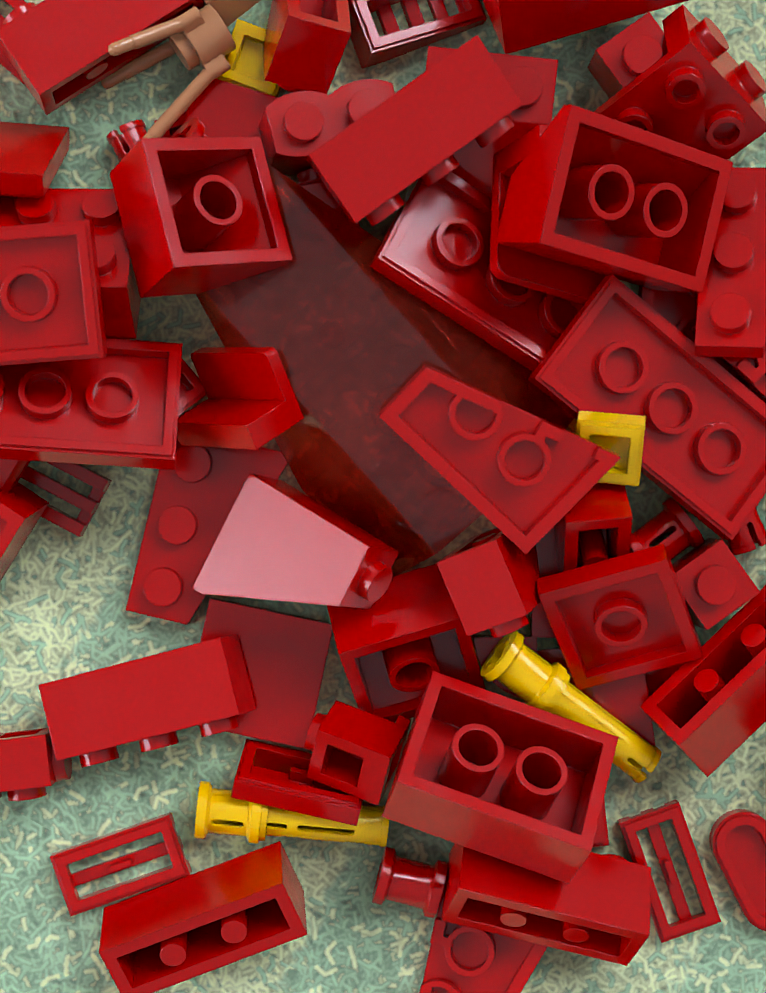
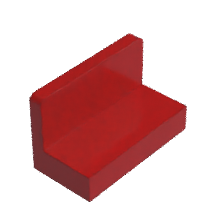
M201 347L191 353V359L206 390L208 399L178 417L177 438L180 445L257 450L304 419L279 354L274 347Z

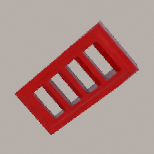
M348 0L351 24L350 38L361 68L364 69L484 24L487 18L480 0H454L459 13L451 16L448 15L443 0H427L434 21L428 23L424 21L417 0ZM399 2L409 28L401 31L391 8V5ZM376 12L384 36H379L371 13Z

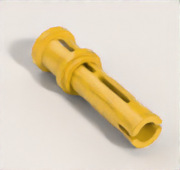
M516 630L505 635L491 651L482 666L480 674L488 682L498 680L523 699L525 704L619 737L613 764L629 775L635 783H640L647 778L646 773L641 770L642 767L650 773L653 772L661 758L662 752L658 747L652 746L569 682L570 675L567 673L566 667L559 662L550 664L523 643L524 635Z
M200 781L194 838L205 839L208 833L246 836L248 842L258 844L259 841H265L266 836H284L321 841L378 845L379 847H386L389 819L381 817L385 805H362L357 826L231 798L232 790L214 789L211 782Z

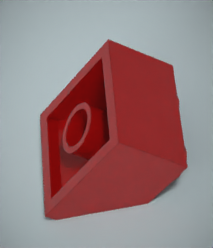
M260 137L141 138L110 172L140 298L200 294L285 266L293 260Z
M437 564L393 576L386 592L380 599L373 602L370 609L327 605L338 654L358 709L392 722H396L399 715L408 719L414 717L432 671L485 689L471 636L467 637Z

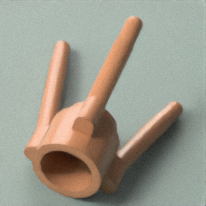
M210 4L199 10L194 6L174 19L129 35V37L113 42L108 46L109 54L118 56L133 49L136 50L167 37L169 38V41L132 60L103 79L101 85L106 89L130 79L174 54H177L189 71L198 65L203 69L151 126L143 138H161L214 79L231 69L224 56L235 50L236 44L224 21Z

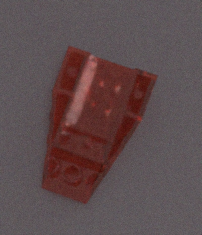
M270 166L269 172L293 260L285 266L196 295L224 347H274L277 350L304 416V419L274 438L301 489L310 498L399 551L391 567L393 576H397L439 553L482 515L474 505L379 417V412L425 364L564 429L568 427L574 417L528 380L533 373L531 370L369 267L382 241L357 224L351 223L343 214L273 166Z

